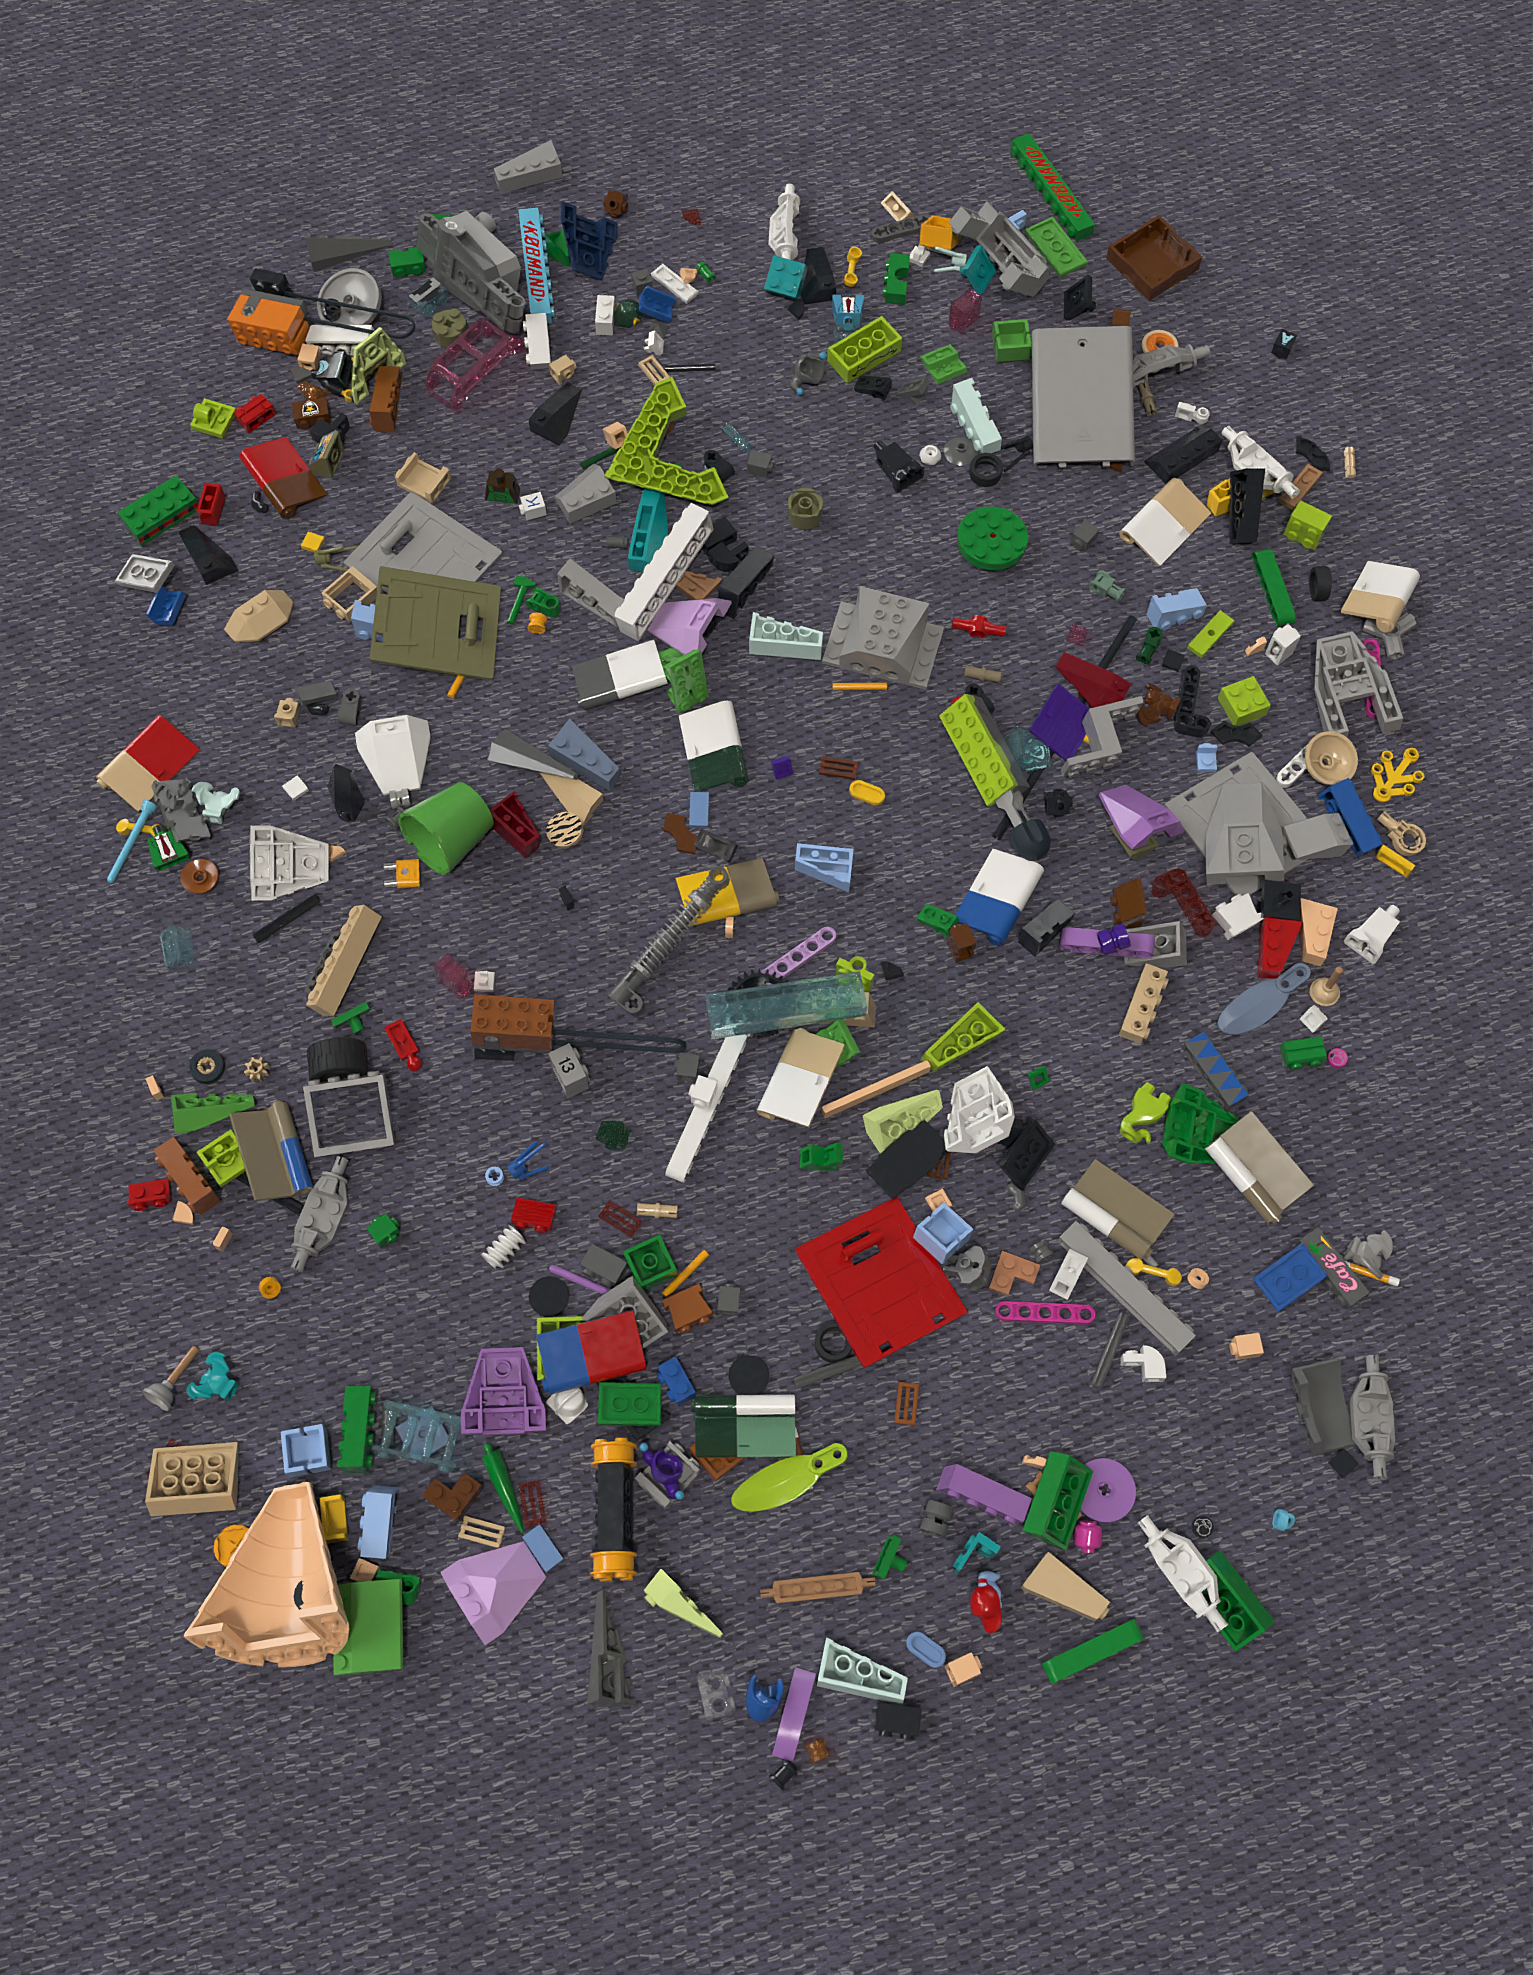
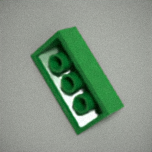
M1050 1451L1022 1531L1034 1539L1066 1551L1094 1471L1070 1455Z
M1219 1550L1205 1561L1217 1576L1218 1595L1221 1602L1217 1604L1216 1609L1226 1623H1228L1220 1632L1236 1652L1266 1631L1275 1621ZM1206 1588L1201 1593L1203 1594L1207 1603H1211Z

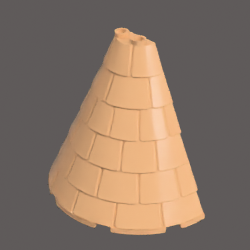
M302 1482L300 1484L274 1488L262 1510L244 1535V1539L230 1558L229 1565L198 1610L199 1614L185 1632L184 1638L201 1649L205 1648L206 1645L216 1649V1656L239 1663L263 1666L265 1660L278 1663V1667L305 1666L324 1661L328 1653L336 1655L341 1651L348 1640L349 1623L337 1585L330 1552L324 1537V1529L318 1514L313 1484ZM302 1580V1600L304 1604L300 1606L302 1609L299 1610L294 1603L293 1595L297 1584Z

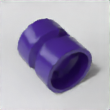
M1123 923L1112 927L1111 931L1105 929L1097 932V938L1105 956L1114 953L1116 948L1122 950L1131 947L1130 939Z

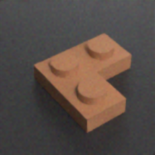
M1002 1251L989 1289L1008 1296L1014 1278L1033 1285L1040 1265Z

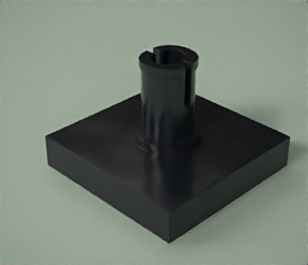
M1088 274L1064 292L1065 320L1073 319L1085 309L1090 312L1095 309L1096 302L1092 300V277Z
M1272 880L1262 881L1261 918L1268 917L1300 921L1301 885Z

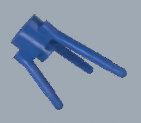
M534 1141L515 1160L506 1166L514 1179L519 1177L523 1180L528 1176L549 1169V1166H545L526 1173L524 1172L527 1170L524 1163L543 1149L546 1143H542L530 1152L538 1144V1141Z

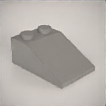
M1339 813L1322 814L1282 828L1296 860L1341 857L1353 845Z
M1180 921L1126 929L1129 933L1154 936L1155 944L1152 958L1124 957L1125 965L1145 966L1147 963L1155 967L1165 968L1187 965L1186 930Z

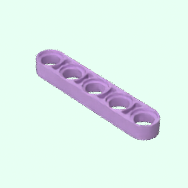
M831 927L822 928L761 972L765 974L768 969L769 975L776 972V978L782 975L784 979L832 945L836 939L835 930ZM828 932L832 934L833 938L831 940H824L822 935ZM815 943L818 948L815 951H810L807 945ZM794 954H801L803 959L796 962L792 959V956ZM778 965H786L788 967L787 971L779 972L777 970ZM766 983L770 987L774 986L771 983Z

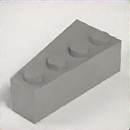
M552 140L494 168V174L501 194L562 177V168Z
M569 559L557 573L560 592L615 627H618L615 611L619 606L621 607L624 598L619 597L572 559Z

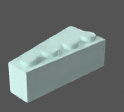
M753 612L749 654L821 660L823 632L803 626L798 628L792 626L789 622L781 623L774 621L772 617H760L758 613Z
M826 1637L817 1682L818 1687L902 1705L907 1677L883 1665H879L871 1661V1659L861 1656Z

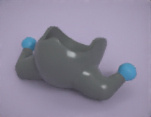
M825 352L820 354L808 353L796 361L794 367L795 374L790 382V387L797 392V395L801 396L804 393V390L800 388L801 384H818L822 380L825 371L822 360L827 357Z

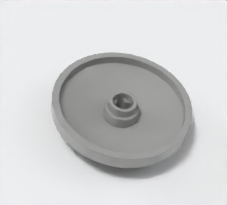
M349 268L332 275L322 286L318 298H333L339 302L379 310L382 295L377 281L368 272L358 268ZM317 302L319 317L325 321L345 325H369L377 315V313L341 306L339 318L331 321L323 316L324 303Z

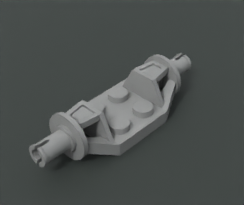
M1190 344L1186 345L1185 349L1167 345L1137 355L1133 360V389L1141 382L1143 384L1144 381L1148 382V373H1156L1162 368L1175 366L1179 371L1190 367L1195 368L1198 359L1210 356L1209 347L1205 345L1193 350Z
M339 1156L336 1157L331 1172L323 1171L321 1173L322 1177L315 1184L314 1189H311L295 1226L294 1243L291 1245L292 1248L298 1251L291 1265L293 1270L303 1272L308 1257L318 1256L320 1251L334 1241L348 1206L346 1188L348 1181L342 1175L349 1161L343 1157L342 1159ZM337 1184H340L338 1194H336L335 1191ZM315 1239H319L314 1248H311Z
M1368 1355L1365 1357L1367 1373L1359 1375V1382L1350 1397L1352 1440L1363 1452L1364 1458L1368 1461H1373V1478L1377 1480L1379 1477V1480H1386L1388 1478L1386 1461L1394 1459L1395 1429L1393 1402L1387 1384L1389 1377L1387 1374L1380 1373L1379 1356L1375 1355L1374 1358V1355ZM1366 1384H1370L1368 1391H1365ZM1368 1442H1373L1375 1450L1371 1451Z

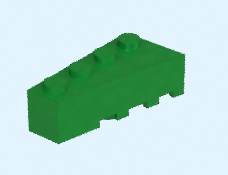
M345 1386L343 1415L346 1416V1419H343L341 1423L344 1440L339 1442V1451L342 1459L337 1460V1467L343 1473H369V1467H373V1455H370V1446H374L375 1436L371 1434V1428L376 1422V1415L372 1413L373 1405H376L377 1393L373 1392L371 1386Z

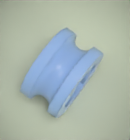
M491 1167L486 1171L485 1178L490 1185L497 1186L503 1182L504 1175L500 1168ZM496 1172L497 1175L500 1174V1177H497L498 1180L493 1181L492 1178H489V1176H492L491 1173Z

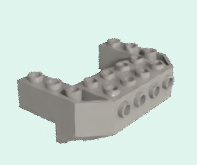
M986 201L979 212L961 206L949 221L955 234L978 241L990 255V260L1000 266L999 269L1003 274L999 279L1003 282L1002 286L1007 291L1012 290L1016 294L1021 293L1024 296L1034 297L1049 279V267L1045 258L1002 212H997L989 202Z

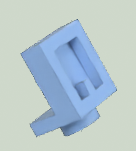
M1021 210L1008 219L1020 231L1025 225L1027 214Z
M1204 743L1198 746L1196 751L1198 772H1216L1217 745Z

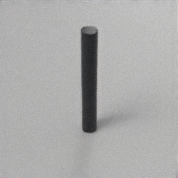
M715 363L665 366L666 372L716 370Z

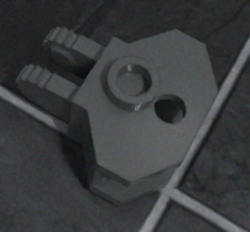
M973 1246L964 1254L960 1253L959 1256L952 1255L947 1260L952 1264H956V1267L944 1266L943 1272L948 1275L958 1276L968 1291L977 1292L986 1285L992 1265L981 1247Z

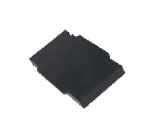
M924 1120L915 1129L908 1130L878 1156V1160L866 1169V1173L894 1200L904 1190L911 1188L933 1169L949 1151L945 1148V1140Z

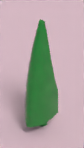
M491 1443L483 1446L486 1455L482 1457V1461L502 1504L520 1532L523 1533L521 1512L507 1465L501 1451H494Z

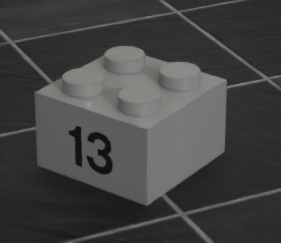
M570 1043L548 1053L551 1067L567 1098L589 1089V1073L586 1066L582 1065L576 1048L572 1049Z

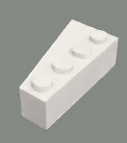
M311 325L305 342L308 345L319 346L320 352L323 354L331 355L337 351H345L346 354L354 356V348L371 334L330 325ZM350 325L374 330L372 325Z

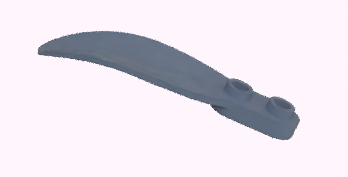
M1297 963L1278 978L1260 982L1236 997L1221 1013L1217 1023L1218 1028L1225 1034L1239 1035L1263 1025L1279 1012L1287 1001L1289 994L1308 980L1310 968L1304 963ZM1301 972L1303 976L1299 977L1296 973ZM1287 983L1288 987L1284 988L1281 984Z

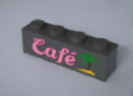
M1318 1227L1295 1244L1297 1247L1303 1243L1328 1275L1322 1280V1284L1326 1290L1332 1291L1335 1295V1301L1340 1307H1344L1347 1310L1370 1293Z

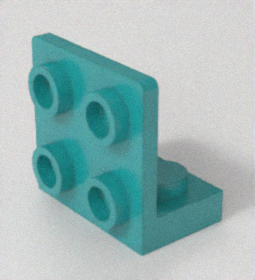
M980 1532L976 1537L972 1535L964 1546V1549L967 1550L965 1555L960 1553L953 1564V1567L956 1568L953 1574L957 1576L975 1547L978 1549L977 1553L986 1559L988 1557L993 1559L1001 1546Z

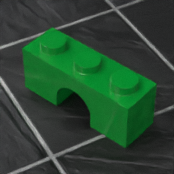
M890 253V260H886L885 270L888 273H885L884 284H887V287L883 286L882 297H885V303L905 305L907 281H900L898 278H908L910 255Z

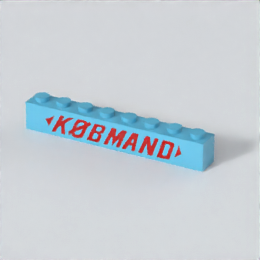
M538 208L519 209L530 313H546L547 323L550 324L555 314L554 306L550 307V304H553L552 293L548 292V290H551V282L547 280V277H550L549 266L545 267V264H548L547 253L544 254V251H547L546 241H542V238H545L544 227H540V225H544L542 214L539 215Z

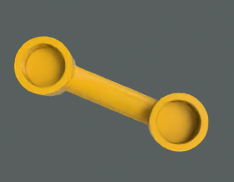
M851 247L847 255L849 267L843 283L848 287H855L858 281L857 276L854 274L855 265L859 262L862 251L858 247Z
M122 819L117 823L116 830L120 835H127L133 830L135 823ZM154 824L153 826L144 825L140 832L150 833L154 837L155 834L152 828L160 824Z
M1132 1258L1126 1264L1132 1270L1133 1275L1145 1272L1163 1277L1170 1286H1177L1182 1279L1181 1273L1175 1268L1164 1270L1143 1264L1138 1258Z

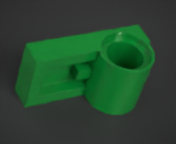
M926 904L917 916V921L934 928L937 933L940 932L946 935L945 938H948L950 929L959 923V918L957 915Z
M378 1570L376 1581L402 1579V1604H413L417 1596L419 1597L421 1589L420 1577L412 1574H399L389 1570Z

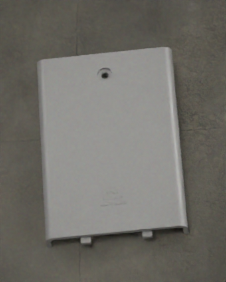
M1130 326L1042 328L1032 331L1033 468H1037L1038 463H1059V468H1066V462H1102L1103 467H1110V461H1130L1131 466H1134L1132 328Z

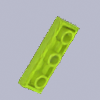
M1220 610L1188 644L1187 649L1202 658L1231 627L1234 620Z

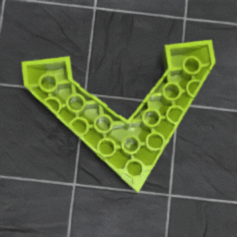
M673 377L656 383L640 415L636 418L623 441L622 447L614 457L609 470L605 473L604 478L710 505L728 499V495L715 467L701 473L689 472L680 466L665 463L656 458L670 422L686 416V405Z

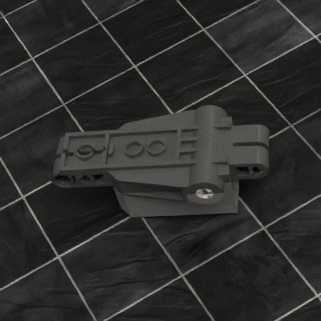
M467 211L453 217H444L440 221L431 214H421L418 223L416 247L428 258V266L433 270L432 278L440 283L439 287L445 288L476 311L481 310L501 330H507L510 333L519 332L522 324L525 299L517 293L521 270L517 256Z

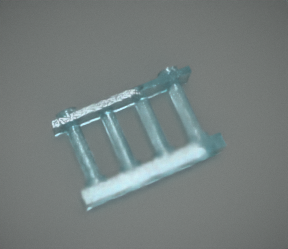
M385 1400L383 1409L387 1411L389 1416L381 1447L373 1445L372 1448L377 1457L388 1459L389 1456L425 1463L438 1466L439 1471L450 1473V1470H456V1464L450 1462L458 1431H461L460 1416ZM401 1414L408 1416L409 1423L401 1451L389 1449L396 1419ZM420 1419L427 1420L429 1424L422 1456L409 1453L417 1422H420ZM440 1424L449 1425L450 1431L442 1461L432 1459L430 1455L437 1428L440 1427Z

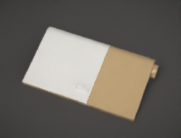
M1172 478L1119 532V535L1128 544L1135 542L1157 565L1161 566L1211 512L1184 485L1181 479Z
M1368 561L1342 607L1341 613L1376 619V626L1381 632H1391L1416 587L1420 574L1412 568Z
M803 1028L794 1029L759 1104L757 1113L770 1120L779 1117L809 1128L845 1048V1044L811 1034Z

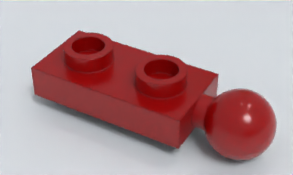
M402 1019L385 1026L384 1029L401 1061L408 1059L407 1068L410 1071L420 1070L422 1060L414 1056L419 1051Z

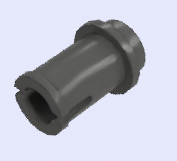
M622 535V537H606V547L628 548L629 540L625 535Z

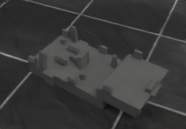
M187 777L185 779L157 782L155 780L151 786L155 794V802L159 805L168 831L172 830L176 843L187 840L210 839L211 837L206 825L207 818L206 816H199L196 808L198 806L197 802L192 798L191 782Z

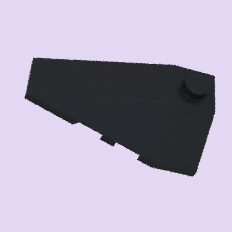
M824 248L807 249L805 264L808 270L801 291L804 305L832 301V295H836V284Z
M335 764L327 785L338 817L345 822L349 820L355 822L365 803L353 771Z

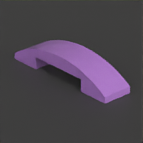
M795 1667L772 1756L793 1762L816 1673Z

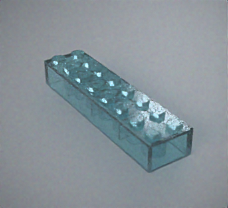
M860 971L705 995V1007L711 1040L866 1016L867 1002Z

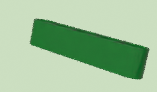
M1265 549L1252 552V560L1256 564L1254 567L1257 575L1260 576L1261 580L1259 581L1262 590H1265L1267 604H1270V613L1273 620L1275 619V626L1294 624L1295 612L1273 550Z
M1133 1619L1042 1663V1666L1050 1683L1054 1684L1145 1638L1136 1620Z

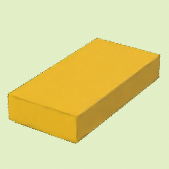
M1385 845L1381 847L1375 856L1378 860L1405 877H1408L1416 866Z

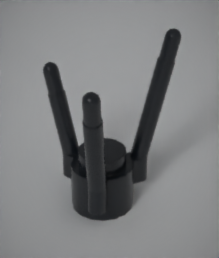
M1030 436L1007 442L1006 445L1001 446L1000 450L1015 446L1018 452H1023L1003 472H1007L1023 457L1030 454V449L1033 448V441Z

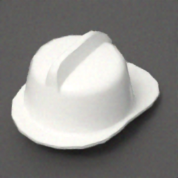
M580 1388L553 1394L546 1401L555 1414L566 1424L572 1422L588 1406L585 1395Z

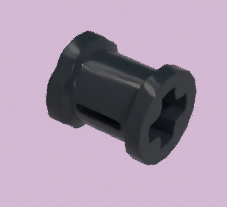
M783 1760L779 1769L774 1774H770L769 1777L783 1791L784 1785L792 1776H796L798 1773Z

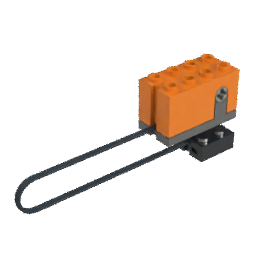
M257 268L254 269L249 278L255 291L243 289L227 318L240 344L294 355L299 354L310 326L314 325L313 322L369 334L375 331L311 318L307 314L308 309L304 301L295 299V297L411 321L412 328L406 334L395 335L386 333L390 338L405 339L411 336L416 327L414 320L407 315L293 293L292 289L288 287L289 282L285 274Z

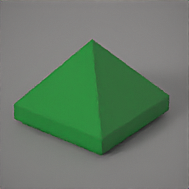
M1045 1066L1028 1073L1033 1090L1050 1082ZM1038 1076L1043 1078L1042 1080L1036 1083L1034 1081V1078Z

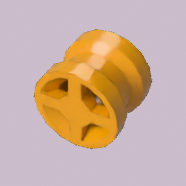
M542 613L530 614L528 631L539 634L545 633L547 617Z

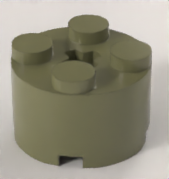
M453 308L433 315L432 328L436 343L446 349L461 347L468 338L466 320L459 310Z
M811 488L796 490L788 498L789 522L793 527L804 530L818 526L823 512L822 497Z

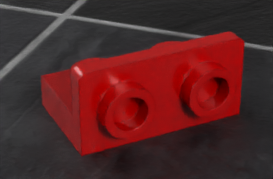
M168 1178L128 1185L129 1200L127 1205L134 1211H143L149 1206L162 1208L166 1206V1203H172L170 1180Z

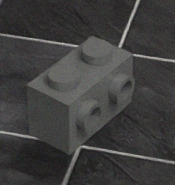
M591 1244L580 1263V1267L584 1275L589 1278L596 1277L600 1279L601 1284L610 1288L611 1286L616 1287L619 1285L628 1269V1263Z

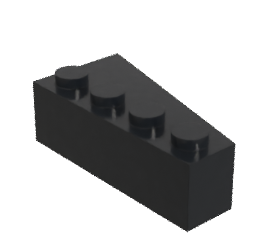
M755 546L752 551L749 550L743 561L740 560L735 570L729 572L726 580L720 582L717 589L719 591L718 598L729 600L732 603L725 614L726 616L735 619L738 607L743 608L748 595L753 594L758 583H761L771 569L774 554Z

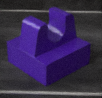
M789 756L771 761L776 780L793 774Z

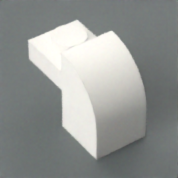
M1069 1249L1049 1291L1068 1300L1088 1257Z
M1143 1345L1140 1349V1354H1138V1351L1131 1350L1126 1351L1120 1357L1121 1366H1141L1142 1382H1163L1166 1379L1164 1359L1156 1349L1150 1346Z

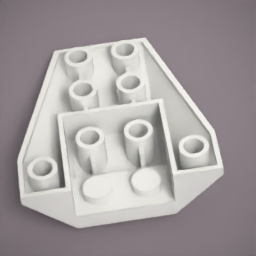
M409 715L374 720L355 733L358 752L384 796L389 795V791L392 790L398 792L405 788H408L409 791L421 789L431 740L427 720Z

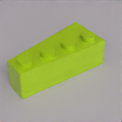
M978 1002L923 1054L921 1060H928L931 1066L930 1069L936 1072L1001 1036L1006 1029Z

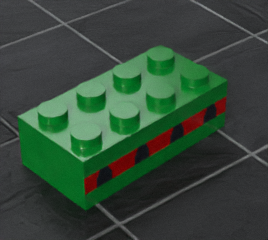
M174 476L121 509L117 514L122 524L142 547L197 512L198 503L177 476Z

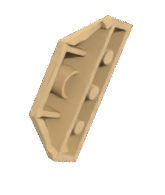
M264 590L235 609L224 630L234 642L260 641L288 622L293 601L283 590Z

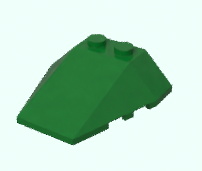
M1183 1083L1169 1104L1162 1144L1169 1158L1183 1163H1216L1205 1148L1240 1119L1219 1107V1103L1206 1097L1202 1090Z

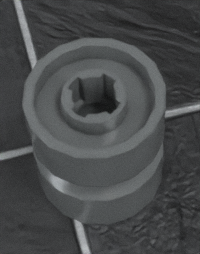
M928 1500L925 1509L927 1517L922 1519L920 1531L938 1538H946L949 1528L947 1522L951 1521L954 1509L946 1504Z

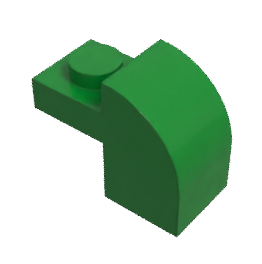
M834 1143L827 1147L811 1144L800 1149L801 1169L833 1171L837 1169V1165L843 1163V1144Z

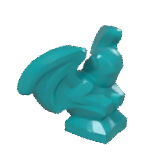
M213 1352L206 1358V1364L212 1365V1370L208 1368V1371L202 1375L199 1382L202 1385L197 1386L191 1382L187 1386V1394L190 1398L196 1401L197 1398L212 1399L213 1395H220L227 1402L231 1400L239 1385L227 1377L230 1369L224 1360L226 1355Z

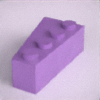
M958 1464L944 1467L936 1488L937 1491L954 1499L964 1501L971 1507L985 1510L984 1512L991 1516H1001L1004 1518L1003 1521L1012 1525L1024 1522L1032 1498Z

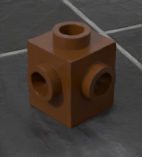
M608 190V194L603 202L605 206L604 211L609 212V215L614 217L624 215L628 209V194Z

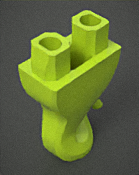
M1148 1082L1135 1093L1132 1099V1111L1124 1117L1119 1128L1120 1134L1133 1143L1140 1142L1142 1138H1145V1141L1150 1143L1151 1135L1148 1130L1140 1129L1136 1131L1132 1126L1158 1122L1167 1111L1171 1099L1166 1093H1161L1158 1099L1151 1094L1155 1087Z

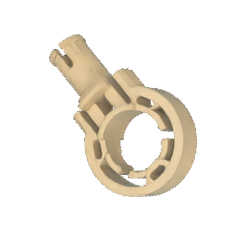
M1386 811L1377 818L1389 830L1387 836L1392 839L1395 850L1401 855L1413 856L1425 847L1426 837L1418 826L1407 824L1403 820L1397 822ZM1406 833L1411 834L1414 838L1418 837L1415 841L1416 845L1407 849L1408 846L1404 844L1402 839L1403 834Z

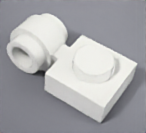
M1179 402L1175 417L1188 421L1194 419L1198 424H1204L1208 421L1210 414L1206 408L1202 407L1195 411V406Z

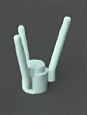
M940 247L928 249L952 256L951 264H954L953 267L935 269L934 272L960 271V267L965 266L966 254L956 253Z

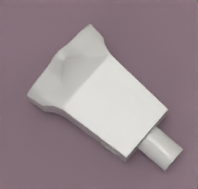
M1390 905L1386 911L1379 907L1362 926L1352 930L1347 935L1344 943L1369 962L1375 964L1383 952L1385 942L1400 922L1395 918L1400 912L1399 909L1394 905Z

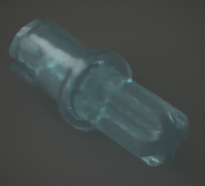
M726 423L722 427V430L731 438V442L735 443L744 453L751 448L752 445L731 424Z

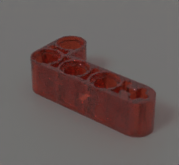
M1176 868L1157 876L1151 886L1153 896L1161 898L1172 893L1195 933L1199 937H1208L1214 928V919L1186 872ZM1173 878L1179 879L1180 882L1175 881ZM1156 885H1161L1164 889H1160ZM1183 893L1188 894L1189 897H1185V896H1183L1182 894H1183ZM1191 909H1196L1199 913H1194Z

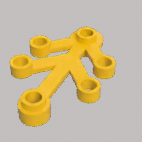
M1415 748L1405 750L1403 761L1395 771L1391 762L1393 754L1390 751L1382 753L1380 760L1384 764L1388 779L1385 785L1381 776L1383 766L1378 763L1372 766L1371 774L1374 775L1376 783L1373 797L1377 801L1387 802L1392 796H1411L1415 791V787L1412 784H1406L1403 788L1391 789L1394 784L1422 782L1424 773L1421 771H1415L1413 775L1401 776L1408 765L1415 763L1419 758V753Z

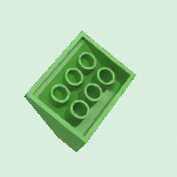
M402 1579L339 1584L338 1588L349 1623V1635L345 1646L334 1655V1675L353 1676L403 1669Z

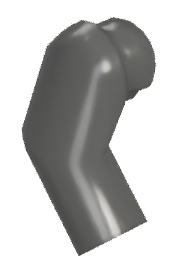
M1011 1182L1006 1190L1014 1196L1015 1202L1012 1204V1208L1020 1212L1026 1206L1025 1193Z

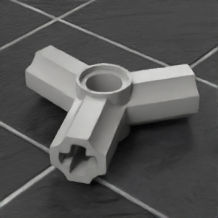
M1405 613L1399 617L1394 629L1390 633H1384L1377 628L1376 619L1367 618L1362 631L1380 637L1384 641L1387 658L1397 660L1404 656L1400 636L1414 628L1417 623L1412 614Z

